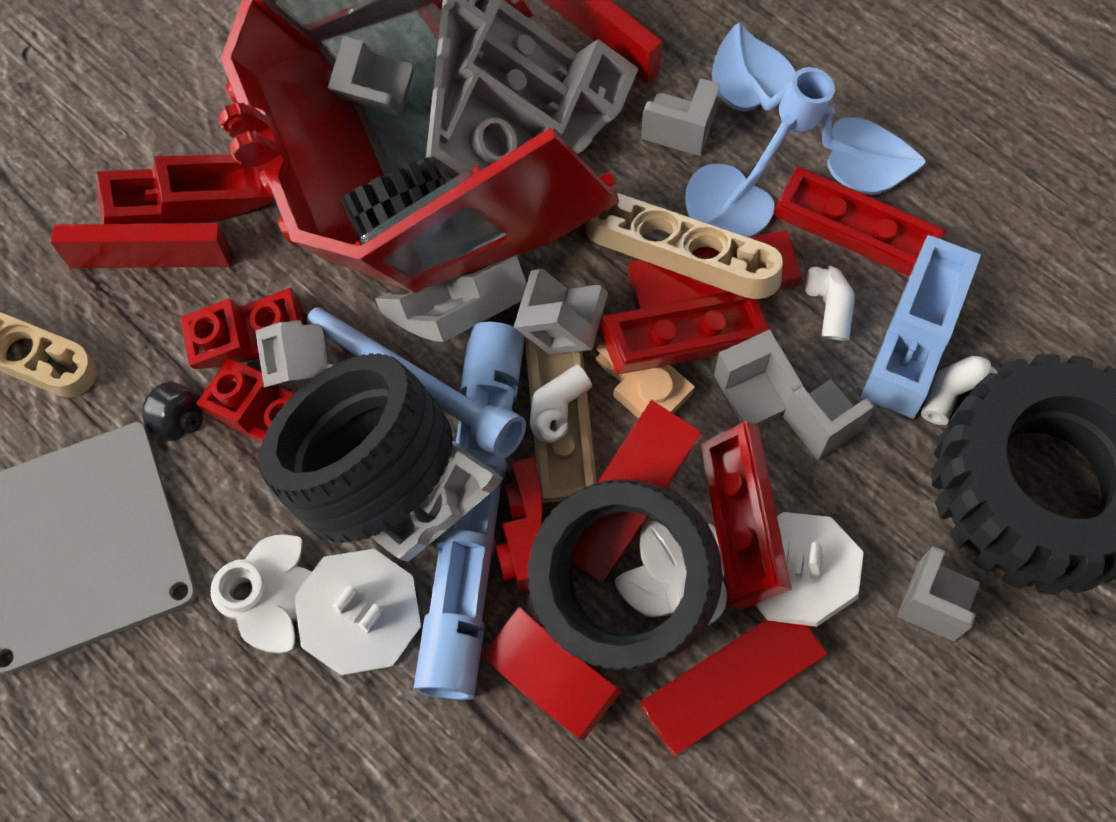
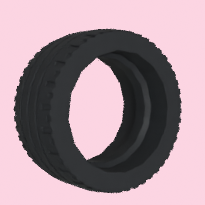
M362 354L358 357L354 356L351 359H345L325 369L290 397L289 401L278 411L275 419L270 423L271 425L267 429L266 435L263 437V443L260 446L258 456L260 459L258 465L260 466L259 471L262 478L276 498L307 528L331 542H358L362 539H369L371 536L379 535L382 531H386L393 525L400 523L403 518H406L413 510H416L421 502L425 501L428 494H431L435 485L440 481L441 475L443 476L445 467L449 463V457L452 454V429L439 404L417 377L401 362L386 354ZM361 443L357 448L351 451L355 446Z
M630 479L607 480L582 488L564 499L551 511L552 513L546 517L542 526H540L539 533L534 538L533 546L530 550V560H528L527 578H529L528 589L531 594V602L534 603V611L537 613L540 623L545 626V631L552 637L555 643H559L563 650L575 658H579L581 661L597 667L612 670H638L651 667L670 659L689 647L702 634L711 621L717 608L722 588L723 570L719 547L712 530L703 516L692 504L677 493L662 486ZM624 511L647 515L665 526L681 547L687 571L683 597L672 616L653 631L633 636L607 632L592 622L576 600L571 578L574 549L585 530L604 516Z

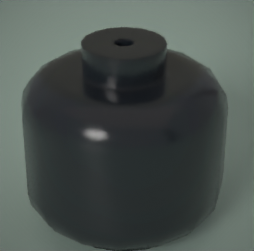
M170 381L159 384L151 390L143 403L142 418L145 426L167 441H177L186 432L193 433L197 431L203 419L200 414L203 410L196 405L201 396L196 391L180 383Z

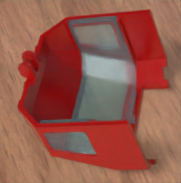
M242 0L220 58L229 82L225 85L226 91L234 104L224 106V109L218 114V120L222 130L225 133L228 132L229 136L234 138L229 143L233 159L236 162L239 161L240 165L245 168L263 167L264 170L260 172L261 181L268 193L276 200L281 213V217L278 218L279 228L284 237L294 247L301 246L322 259L417 294L432 285L552 243L619 202L618 194L613 188L616 185L615 176L608 172L599 178L550 127L483 169L478 165L472 170L461 173L370 230L359 240L341 202V198L347 193L355 191L354 189L370 183L371 180L379 176L382 177L389 174L392 170L403 168L409 163L418 162L426 158L443 0ZM504 0L527 18L534 16L525 0H516L515 2L513 0ZM343 36L363 41L375 54L405 61L414 67V75L401 117L342 101L328 89Z

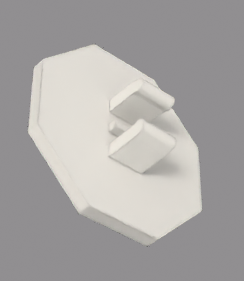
M783 512L777 516L792 590L755 604V606L769 621L817 627L858 599L864 552L832 517Z
M376 549L323 557L294 595L301 647L341 676L393 667L421 627L413 576Z

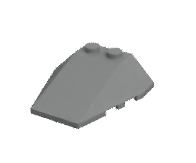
M443 0L426 158L435 156L439 167L464 182L474 175L472 169L479 165L483 169L550 127L578 154L593 141L592 138L606 123L612 121L622 110L638 68L599 39L578 53L574 52L504 0Z

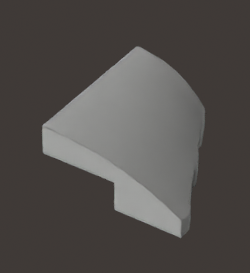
M516 255L432 285L417 294L409 292L401 295L389 292L375 298L380 312L398 326L422 338L445 342L475 326V324L483 322L522 301L527 283Z
M452 441L453 448L451 449V457L448 460L449 463L431 494H428L425 501L421 502L418 508L413 510L409 516L403 518L400 523L393 525L386 531H382L379 535L371 536V538L398 559L409 562L494 491L503 478L481 459L455 441Z

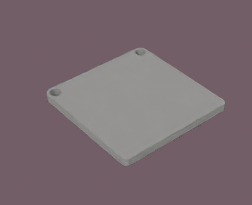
M134 422L0 471V659L8 651H12L14 654L10 665L7 667H1L0 665L1 674H14L186 608L194 602L197 595L194 580L150 437L143 424ZM181 585H186L188 587L187 596L182 600H174V590Z

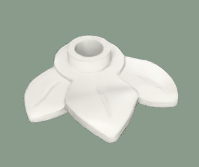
M646 521L640 534V554L644 566L619 575L615 579V585L622 598L637 612L647 617L671 615L683 597L687 571L681 547L665 526L656 521ZM708 524L718 544L716 528L712 524ZM723 581L717 608L708 625L718 620L726 607L727 590Z
M273 535L264 538L254 546L245 560H236L226 564L216 573L212 581L211 598L213 604L224 616L237 620L242 638L256 649L276 654L288 653L294 649L295 632L293 621H298L294 595L312 573L305 568L297 566L303 549L301 537ZM243 582L252 583L253 589L248 598L244 600L234 599L233 593L239 584Z

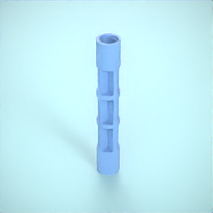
M480 322L471 327L460 393L482 407L503 405L512 410V404L516 402L525 336L513 326L504 323ZM459 420L456 443L481 459L504 478L507 469L505 458L498 459L480 448L476 443V437L471 433V427ZM501 482L494 491L437 537L436 548L439 549L431 605L429 614L425 615L413 688L418 693L456 700L475 698L485 627L482 621L490 561L491 557L495 555L496 548L494 532Z

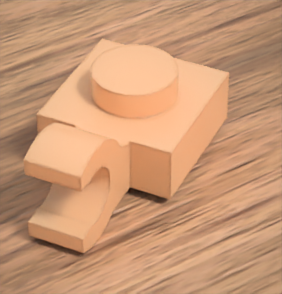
M604 341L597 347L600 354L596 357L595 361L606 372L621 382L614 389L613 397L638 419L650 400L675 413L693 393L695 386L670 365L617 375Z

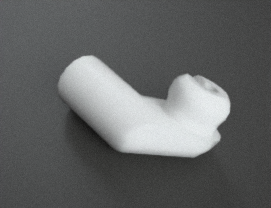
M814 266L808 270L805 291L810 296H823V301L826 304L821 337L831 340L849 341L855 302L854 291L838 268L828 266L827 269H822Z
M969 356L940 369L934 377L921 411V416L933 424H948L958 396L973 390L976 384L989 373L997 374V370L991 366L988 359L979 356Z
M578 364L539 388L533 395L530 427L535 437L542 442L553 443L566 435L569 424L567 422L568 403L592 388L589 377Z

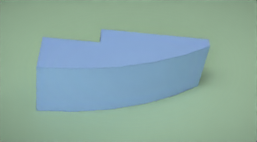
M927 235L860 398H869L872 403L912 419L915 418L928 394L942 353L951 338L981 254Z

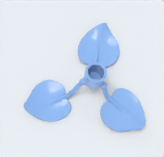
M738 23L727 34L718 49L712 68V82L721 84L719 97L727 105L738 111H750L757 108L760 104L766 111H771L779 105L782 123L747 179L737 168L728 164H708L697 170L690 178L685 191V205L690 218L745 237L758 235L765 229L773 215L774 201L769 193L754 185L760 179L789 130L797 133L805 132L815 128L819 122H821L822 144L824 147L833 150L827 161L830 173L840 184L862 194L877 195L889 191L919 171L926 160L899 137L871 121L855 117L842 118L832 128L831 119L835 114V109L828 105L834 95L835 85L831 77L824 71L813 67L802 68L795 72L793 66L781 53L755 38L741 23Z

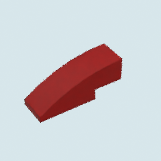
M232 154L154 156L153 169L97 171V200L101 224L214 223L271 203L272 196L268 193L260 178V172L264 170L263 167L245 168L240 165L239 161L236 162L233 159Z

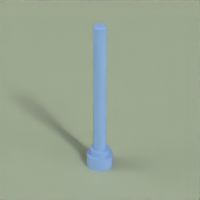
M316 307L309 312L307 316L308 325L320 324L325 337L357 357L362 354L380 353L392 356L401 362L423 384L442 410L471 427V433L476 437V443L480 448L498 459H504L511 455L519 446L526 430V421L522 416L503 405L482 407L324 309Z

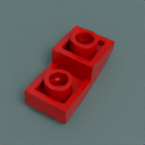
M291 288L239 306L229 298L180 317L188 363L194 370L221 367L227 358L238 363L260 359L256 330L288 321L301 320L302 325H306L299 295Z
M227 358L196 405L216 419L262 444L263 437L271 425L270 423L275 419L278 411L283 408V405L295 393L279 386L264 387L262 372Z
M535 457L511 462L513 482L504 484L505 494L512 519L522 516L523 519L503 523L506 543L495 546L503 579L505 581L515 578L520 596L530 593L528 589L529 578H527L528 560L531 557L530 550L533 546L534 538L538 535V530L542 526V497Z
M520 607L514 612L482 655L529 699L582 740L586 739L622 691L594 665L585 663L563 650L561 645L555 643L552 637L545 631V626L530 612Z

